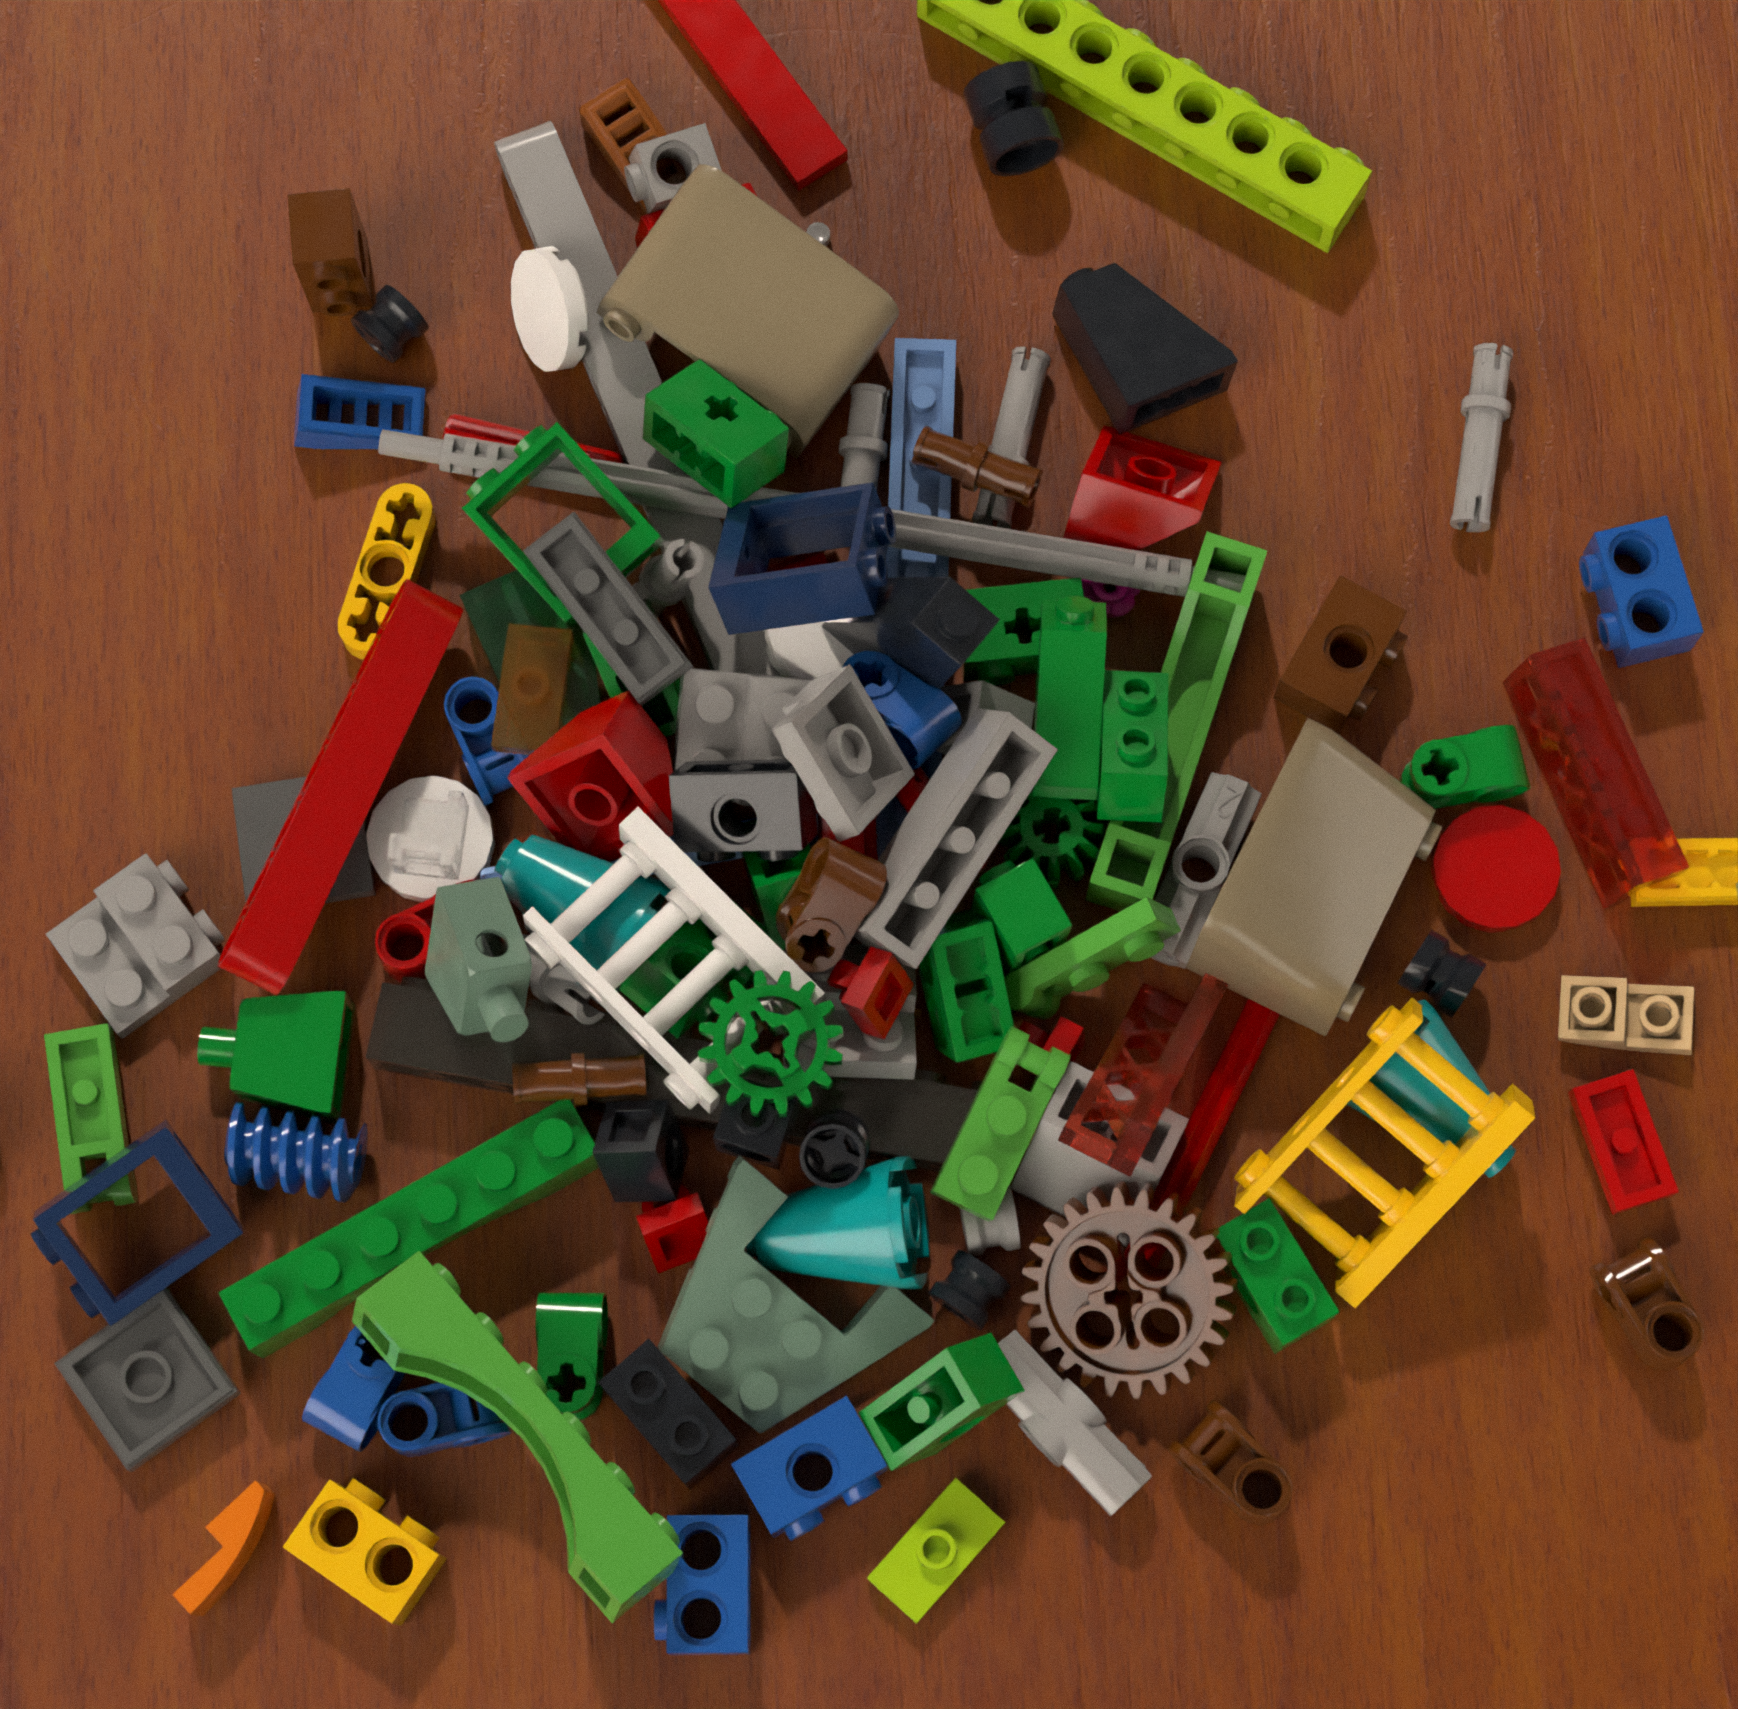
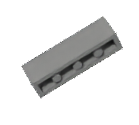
M976 708L877 860L886 865V883L877 904L865 916L853 937L868 948L872 946L893 953L901 965L917 969L1058 749L1010 712Z

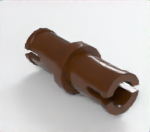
M925 426L922 429L912 454L914 456L911 460L913 465H921L962 481L961 486L966 490L975 492L978 488H982L1019 502L1025 507H1029L1033 502L1041 482L1040 477L1043 473L1041 468H1034L992 452V445L978 441L976 445H972L937 432L929 426Z
M584 1052L571 1053V1060L519 1064V1062L512 1063L515 1104L574 1099V1105H588L587 1098L631 1094L647 1095L644 1053L634 1056L585 1059Z

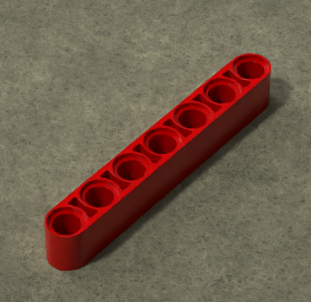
M409 579L402 583L383 618L224 946L217 964L218 967L275 995H278L282 990L305 946L463 613L462 607Z

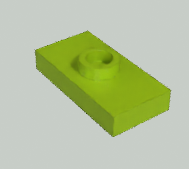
M955 1477L871 1572L867 1580L917 1624L1001 1529L1005 1521Z

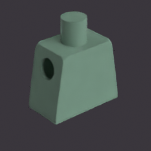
M500 877L437 887L424 972L430 986L457 1033L467 1036L489 1031L492 1039L497 1042H508L518 1038L528 1027V1019L524 1010L532 962Z

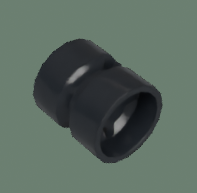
M1015 61L994 66L977 75L964 88V99L972 122L977 129L983 130L980 134L979 142L989 170L994 175L1007 177L1034 171L1051 162L1064 149V140L1055 115L1049 108H1045L1048 96L1039 70L1033 63Z

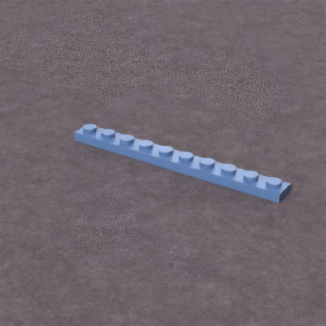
M895 338L888 506L891 509L950 519L952 477L921 465H913L911 460L914 456L912 454L917 439L925 426L953 437L956 340ZM888 547L886 555L888 578L948 577L949 557ZM936 751L921 765V768L930 779L942 762V753ZM896 796L879 812L876 818L878 859L908 814Z

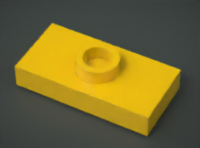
M1738 838L1632 839L1627 844L1631 907L1738 905L1736 883L1738 882Z

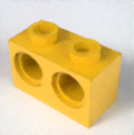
M352 1478L346 1488L329 1479L285 1542L283 1548L391 1624L401 1626L447 1559L433 1549L440 1537L408 1515L399 1526L379 1512L386 1500L356 1479ZM351 1510L358 1520L356 1537L346 1546L334 1547L329 1542L326 1534L328 1521L339 1511ZM398 1547L406 1548L413 1560L412 1572L401 1584L389 1585L381 1576L380 1564L382 1558L391 1549Z

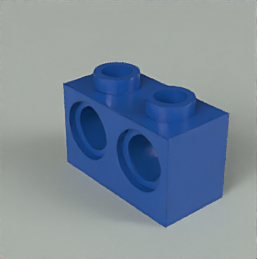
M1667 515L1594 532L1583 552L1584 556H1581L1579 559V570L1586 591L1588 593L1595 592L1601 610V614L1597 616L1599 638L1606 651L1613 650L1618 668L1691 651L1704 631ZM1627 555L1634 558L1640 565L1641 573L1627 574L1621 571L1615 564L1614 556ZM1643 612L1651 615L1659 625V632L1647 633L1640 630L1634 624L1632 614Z
M667 1515V1521L678 1535L680 1541L678 1547L683 1554L674 1572L667 1577V1599H655V1640H666V1653L669 1655L751 1654L750 1517L748 1515ZM702 1532L715 1535L721 1544V1555L717 1563L706 1570H695L689 1567L684 1558V1548L687 1541L693 1535ZM700 1600H708L715 1603L721 1613V1623L718 1630L706 1639L691 1637L684 1627L686 1610L691 1604Z

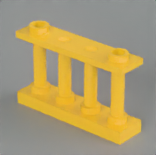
M1411 998L1400 1011L1393 1005L1387 1008L1368 1030L1367 1036L1372 1041L1268 1154L1258 1149L1241 1166L1234 1178L1239 1183L1236 1189L1235 1207L1243 1214L1264 1195L1267 1199L1270 1198L1275 1206L1336 1257L1334 1265L1338 1269L1336 1270L1335 1292L1355 1309L1535 1119L1533 1100L1513 1083L1500 1097L1495 1092L1487 1095L1415 1034L1414 1031L1423 1022L1422 1005L1414 998ZM1395 1052L1470 1115L1468 1123L1472 1127L1455 1145L1450 1140L1442 1143L1369 1081ZM1350 1100L1425 1163L1423 1171L1427 1175L1411 1192L1405 1187L1399 1190L1394 1188L1325 1129ZM1306 1148L1381 1210L1378 1217L1382 1220V1223L1366 1239L1360 1234L1352 1237L1281 1176Z

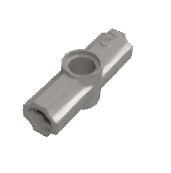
M1211 772L1180 844L1174 851L1168 871L1154 900L1172 909L1181 932L1164 940V948L1150 958L1168 966L1186 968L1199 934L1225 883L1229 869L1262 797V793L1251 787L1248 782L1229 774L1222 775ZM1192 858L1204 859L1213 867L1215 877L1208 882H1194L1186 877L1182 870V864Z
M1016 1330L1012 1331L998 1345L1025 1391L1006 1405L1021 1420L1018 1425L1032 1443L1055 1466L1060 1467L1063 1465L1111 1517L1152 1478V1475L1148 1472L1146 1466L1127 1449V1446L1121 1443L1105 1426L1107 1420L1096 1405L1068 1378L1062 1380Z

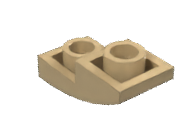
M1561 975L1558 1040L1619 1050L1692 1055L1695 989L1690 986L1628 984L1627 978Z

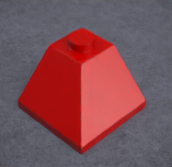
M1104 425L1081 473L1063 538L1139 551L1200 522L1222 462L1128 432L1119 435L1115 428Z
M629 690L580 712L512 769L507 777L559 844L611 862L622 857L619 850L625 844L620 840L619 824L637 807L668 837L674 835L669 775L673 773L667 739Z

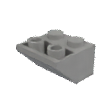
M1070 1061L1037 1127L1012 1182L1011 1190L1064 1217L1066 1216L1063 1205L1072 1197L1076 1198L1088 1209L1087 1193L1095 1186H1098L1105 1194L1107 1200L1111 1201L1113 1188L1118 1182L1125 1181L1131 1199H1136L1141 1189L1147 1183L1152 1184L1153 1191H1155L1189 1119ZM1120 1233L1119 1240L1122 1242V1246L1127 1248L1130 1242L1129 1236L1126 1233Z

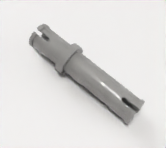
M1482 343L1474 346L1469 395L1465 396L1461 402L1460 413L1466 418L1450 525L1455 529L1461 530L1463 523L1468 522L1466 532H1485L1490 529V513L1502 424L1510 417L1511 403L1506 400L1514 352L1508 346L1503 345L1500 348V355H1495L1497 350L1496 343Z
M1021 346L1012 350V361L991 445L992 452L1029 466L1026 460L1027 451L1051 357L1044 351L1032 347L1030 359H1025L1027 349L1025 346ZM981 488L976 510L973 512L972 522L993 526V520H997V527L1011 529V518L1016 501Z

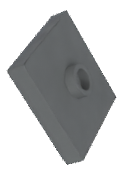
M306 777L232 788L245 902L254 887ZM366 818L325 903L376 895L373 867L368 853Z
M168 1287L112 1326L108 1324L54 1363L129 1472L138 1469L241 1394Z

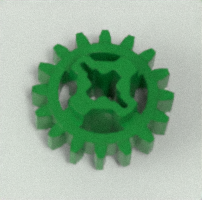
M783 970L777 985H768L763 971H755L754 987L745 990L737 980L730 981L729 985L733 999L726 1003L723 1000L712 998L709 1002L711 1009L719 1017L717 1023L703 1022L699 1025L700 1034L713 1040V1045L698 1051L700 1062H717L718 1065L707 1077L710 1086L716 1087L728 1082L731 1087L725 1099L726 1103L733 1107L744 1096L750 1098L751 1114L755 1117L760 1116L765 1103H775L780 1118L787 1117L788 1100L795 1097L807 1109L813 1106L809 1088L815 1084L820 1088L829 1090L833 1085V1081L823 1069L825 1065H842L843 1054L829 1048V1042H834L844 1037L843 1028L839 1025H826L824 1022L835 1010L834 1004L831 1000L821 1002L816 1006L811 1002L816 991V984L812 981L803 985L799 991L791 989L792 983L789 971ZM781 1001L799 1010L796 1009L788 1015H782L766 1011L761 1002ZM739 1016L745 1027L742 1043L732 1049V1053L727 1055V1034L731 1024ZM754 1020H758L764 1030L768 1029L774 1037L783 1033L788 1036L782 1041L784 1059L788 1066L787 1069L783 1067L778 1058L774 1059L768 1051L762 1052L759 1055L754 1052L761 1046L757 1024ZM816 1033L817 1046L815 1056L811 1065L804 1073L797 1060L800 1044L809 1039L810 1035ZM755 1072L773 1075L777 1077L782 1086L774 1088L760 1087L747 1082L743 1077L747 1078Z

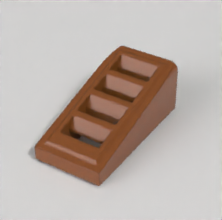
M626 77L584 103L579 108L582 128L629 191L624 167L630 165L628 157L635 145L668 134L632 81ZM638 128L642 129L643 134L620 148L616 143ZM670 158L660 159L656 162L658 174L668 167L674 173V175L664 180L666 183L677 185L685 182V171L679 162ZM638 201L637 203L645 214H648L644 201Z

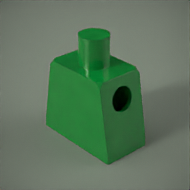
M345 991L245 998L240 1003L237 1029L202 1027L198 1041V1063L204 1066L231 1068L230 1090L242 1100L286 1112L287 1110H293L295 1114L309 1118L313 1114H318L321 1116V1121L336 1124L338 1119L341 1118L355 1004Z

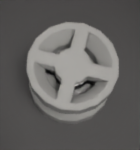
M1010 1185L994 1219L990 1222L959 1208L968 1254L974 1257L981 1256L986 1248L1001 1246L1006 1251L1021 1248L1017 1215Z

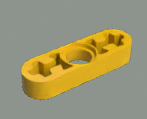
M401 483L394 485L380 496L338 618V632L346 649L353 656L364 660L376 633H371L366 642H361L356 629L353 628L355 623L360 625L366 624L372 610L369 599L362 597V595L366 593L374 600L379 601L376 621L380 627L389 608L385 603L392 602L406 579L414 583L417 582L435 528L436 514L431 500L422 488L414 484ZM407 503H414L420 519H409L406 522L402 537L406 546H412L408 550L400 543L395 542L399 525L392 512L393 510L404 511ZM382 537H386V538L389 539V540H381V539H382ZM384 557L397 558L405 566L402 578L391 586H379L370 579L372 566L376 561Z

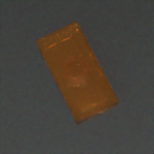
M508 624L491 742L494 752L530 755L561 729L574 639L572 630Z

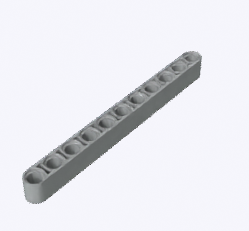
M548 121L495 141L494 147L535 249L549 246L555 247L560 251L557 258L559 260L568 259L578 273L585 291L589 313L588 331L579 332L578 346L586 345L585 354L581 360L619 451L623 456L624 463L686 474L642 439L645 395L661 385L662 381L645 341L635 339L633 342H627L618 338L606 327L603 318L596 313L600 301L618 276L553 123ZM642 505L650 525L665 542L660 547L662 554L671 542L685 539L684 546L680 551H683L689 542L692 541L696 543L704 555L702 571L690 580L691 585L688 593L681 600L710 669L781 676L770 663L765 648L768 645L765 640V631L728 635L708 588L723 529L720 518Z

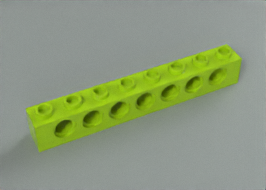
M917 0L918 18L1000 65L1015 61L1033 63L1038 68L1045 90L1048 93L1326 253L1330 251L1365 197L1372 170L1365 167L1362 160L1356 154L1345 148H1332L1314 138L1311 132L1299 121L1289 117L1279 118L1260 107L1258 101L1248 92L1235 87L1229 89L1209 78L1204 69L1194 61L1187 58L1176 59L1157 48L1154 42L1143 32L1134 28L1125 30L1104 18L1103 13L1089 1L1003 0L1000 3L989 5L979 0ZM1042 23L1051 26L1054 31L1048 34H1037L1031 31L1029 27ZM1086 53H1097L1106 60L1098 64H1090L1083 61L1080 56ZM1138 82H1147L1154 85L1158 90L1153 93L1143 94L1135 91L1131 86ZM1188 112H1200L1210 120L1205 123L1195 124L1186 120L1183 115ZM1242 141L1253 142L1262 151L1255 154H1247L1237 149L1235 144ZM1293 171H1302L1309 174L1314 181L1309 184H1299L1292 181L1287 174Z

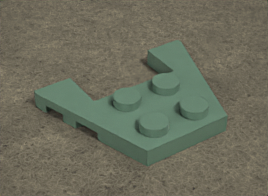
M739 1155L729 1171L727 1186L718 1207L713 1210L705 1230L707 1234L693 1268H690L657 1347L661 1353L761 1434L924 1332L935 1320L898 1288L880 1286L843 1330H839L744 1250L745 1247L788 1196Z

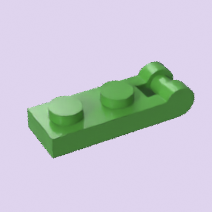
M1145 897L1011 972L1004 978L1010 1009L1025 1013L1035 1019H1048L1057 1012L1063 996L1072 991L1084 992L1098 987L1108 980L1110 976L1108 971L1128 960L1137 962L1154 956L1164 948V940L1181 932L1172 909Z
M108 1023L44 1034L64 1190L87 1175L85 1161L106 1158L107 1161L129 1146L114 1029ZM132 1170L70 1214L92 1211L93 1204L113 1200L116 1206L136 1203L138 1193L134 1171Z
M1013 1026L1006 1033L930 1191L931 1194L988 1222L994 1219L1071 1055L1053 1046L1048 1052L1028 1042L1030 1035ZM1016 1065L1036 1074L1029 1091L1008 1081Z

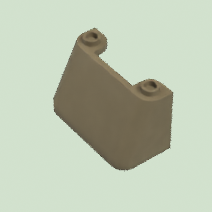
M699 164L679 188L602 298L596 313L603 318L606 327L618 338L627 342H633L635 339L648 341L657 333L695 362L699 359L702 360L722 377L734 383L739 390L765 410L775 413L782 423L789 427L787 452L798 459L877 353L899 316V309L892 297L879 285L729 175L716 167Z
M1308 718L1203 925L1186 968L1326 1037L1335 1018L1338 1017L1348 1022L1359 1002L1365 987L1355 983L1354 980L1414 856L1426 861L1442 829V826L1431 822L1436 809L1334 730Z

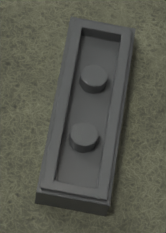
M572 512L523 550L641 706L693 667L575 512Z

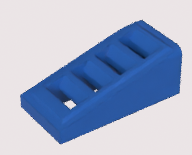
M302 374L297 391L294 447L312 449H378L383 429L423 436L425 388ZM317 404H328L327 422L316 420ZM342 404L353 405L352 424L341 423ZM367 405H379L377 427L366 426ZM392 405H404L403 430L391 429Z

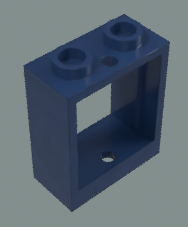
M873 482L740 502L733 508L728 507L708 585L728 635L874 615L880 587L886 586L888 582L886 561L888 545H892L896 541V524L893 512L889 506L882 507ZM851 547L847 561L767 572L769 559Z
M165 1120L35 1210L33 1221L38 1226V1229L30 1233L39 1250L53 1266L62 1260L77 1281L69 1286L87 1315L90 1318H94L101 1313L108 1324L112 1326L243 1234L241 1222L169 1122ZM154 1155L209 1232L115 1297L60 1220Z

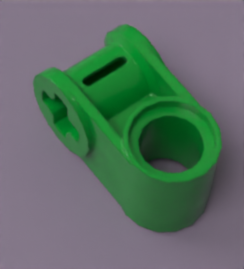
M1514 725L1491 726L1469 734L1437 740L1433 739L1423 743L1415 751L1412 760L1404 767L1400 776L1402 784L1436 810L1474 802L1488 803L1505 800L1523 794L1531 787L1516 726ZM1426 766H1430L1433 775H1444L1445 780L1441 785H1438L1435 776L1423 775V770Z
M539 1293L536 1304L535 1325L538 1349L537 1372L547 1387V1394L545 1395L562 1414L568 1411L580 1421L585 1420L596 1412L601 1405L603 1388L598 1382L604 1375V1351H606L608 1338L606 1293ZM574 1373L582 1385H585V1390L574 1391L572 1402L566 1403L559 1392L555 1391L556 1386L566 1385L568 1374Z

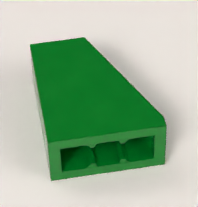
M1074 595L1064 596L1058 600H1042L1033 731L1058 750L1033 787L1032 797L1097 800L1107 639L1106 603L1092 602L1088 598Z

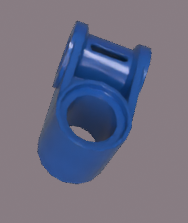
M863 651L849 657L842 666L851 665L912 770L919 768L959 729L962 723L961 715L950 697L940 689L926 684L896 664L889 656L876 651ZM880 672H882V675H881V687L879 686V683H880Z
M471 676L460 679L450 687L445 696L444 709L452 731L463 752L461 757L484 806L493 803L495 794L513 787L507 779L509 773L527 758L531 752L520 730L515 728L494 685L483 678ZM477 699L485 700L492 705L488 718L481 723L468 724L459 719L461 709L470 701Z
M355 1326L349 1332L331 1367L313 1390L303 1411L302 1421L356 1451L362 1452L378 1431V1414L382 1405L390 1396L395 1394L406 1373L394 1371L387 1362L377 1359L370 1367L372 1357L365 1352L369 1341Z
M439 1382L401 1391L390 1396L384 1402L378 1414V1429L383 1440L395 1452L407 1457L421 1456L453 1447L461 1448L482 1444L512 1433L511 1428L495 1412L478 1401L476 1402L480 1420L476 1421L471 1397L462 1391ZM408 1407L423 1409L428 1416V1425L422 1436L413 1441L397 1439L393 1433V1422L398 1413Z

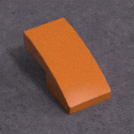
M255 1480L205 1527L222 1545V1548L172 1594L190 1615L203 1617L221 1599L250 1559L265 1529L276 1495L266 1484Z

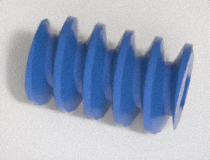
M236 1102L229 1119L224 1150V1161L228 1166L231 1182L236 1186L243 1187L249 1183L254 1175L257 1187L269 1191L280 1178L283 1191L292 1195L299 1192L304 1182H306L309 1196L317 1199L323 1197L331 1185L334 1199L338 1202L346 1203L351 1199L362 1177L368 1143L367 1124L364 1122L356 1139H351L348 1136L346 1119L339 1118L331 1134L325 1135L323 1134L321 1116L313 1114L306 1129L300 1131L297 1128L295 1111L287 1110L279 1127L272 1126L270 1108L268 1106H262L254 1122L250 1123L246 1121L244 1103Z

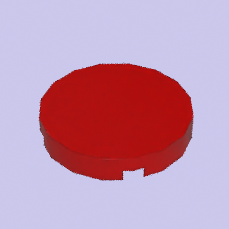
M1504 805L1476 807L1455 818L1439 837L1430 864L1432 881L1434 879L1435 888L1439 893L1438 898L1445 910L1465 926L1487 933L1506 932L1509 929H1517L1536 920L1554 898L1561 875L1558 848L1546 828L1526 812Z

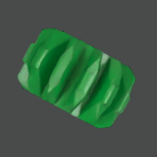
M1031 790L998 841V844L1012 846L1004 854L1003 862L1012 860L1015 866L1033 858L1040 871L1047 872L1046 881L1052 889L1059 886L1060 870L1062 869L1074 881L1081 880L1084 876L1081 861L1096 863L1100 849L1092 841L1103 838L1105 833V825L1103 823L1089 820L1097 811V803L1095 800H1085L1075 805L1076 799L1032 797ZM1052 823L1057 825L1056 833H1060L1058 843H1044L1045 835L1041 834L1043 824Z

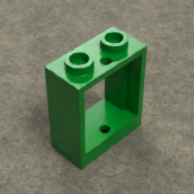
M556 422L549 430L540 425L529 432L513 450L519 457L500 474L495 468H492L477 479L466 492L471 500L462 507V510L568 626L573 627L577 621L521 548L491 516L555 458L563 453L631 528L606 551L625 578L665 542L649 522L559 423Z

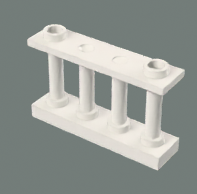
M637 807L619 824L620 840L625 844L619 850L622 857L551 924L532 906L523 915L525 929L530 933L525 939V943L548 968L552 969L559 962L669 1073L663 1082L680 1102L689 1109H692L699 1103L711 1114L719 1106L720 1095L709 1085L707 1077L718 1067L717 1062H700L698 1056L689 1064L662 1036L732 968L739 971L746 965L754 974L755 971L762 970L768 985H777L783 970L789 971L791 974V989L799 991L809 981H812L814 984L816 983ZM654 873L671 890L665 896L668 903L596 971L569 943L640 875L647 878ZM700 919L717 936L712 941L715 949L642 1017L615 989L686 921L693 925ZM817 984L814 998L811 1001L815 1006L823 1002L825 994ZM781 1001L761 1002L766 1011L782 1015H788L796 1009L799 1010ZM740 1017L731 1024L726 1039L727 1055L732 1053L731 1050L742 1043L745 1027ZM754 1020L760 1034L764 1028L758 1020Z

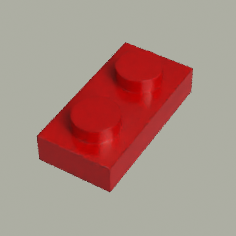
M1634 1069L1574 1087L1568 1092L1612 1215L1663 1200L1679 1193Z

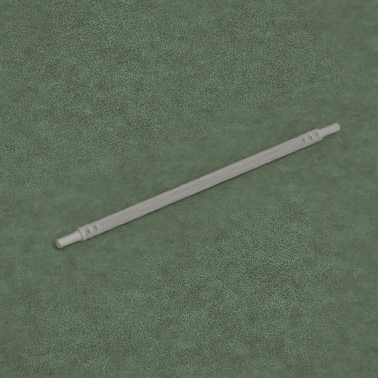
M383 429L378 446V453L381 455L439 464L440 471L473 477H481L492 468H495L500 474L519 457L513 451L516 445L452 434H445L443 439ZM563 453L527 484V486L603 498ZM590 458L630 503L722 519L726 517L728 506L687 474ZM762 487L741 502L799 493ZM891 509L896 524V541L894 544L888 545V547L1071 578L1081 577L1083 580L1182 597L1186 596L1195 566H1192L1191 559ZM1208 569L1204 581L1241 592L1246 575Z

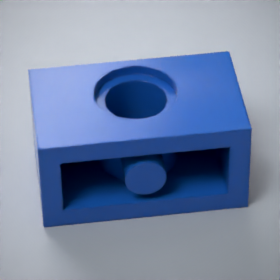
M847 1396L731 1463L772 1537L775 1538L785 1532L790 1541L803 1536L825 1522L820 1510L842 1497L847 1506L850 1507L881 1489L883 1486L877 1477L888 1471L886 1462ZM810 1455H818L825 1458L833 1468L829 1484L819 1491L804 1490L797 1485L794 1479V1471L800 1460Z

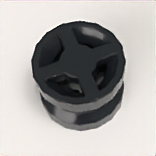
M387 284L376 294V303L369 310H359L350 319L360 336L380 356L391 363L396 362L403 355V345L410 338H420L429 329L428 323L414 305L399 291Z
M958 1249L951 1259V1272L945 1280L936 1281L928 1294L954 1316L981 1331L989 1320V1307L994 1300L1004 1299L1011 1289V1285L989 1266L965 1251Z

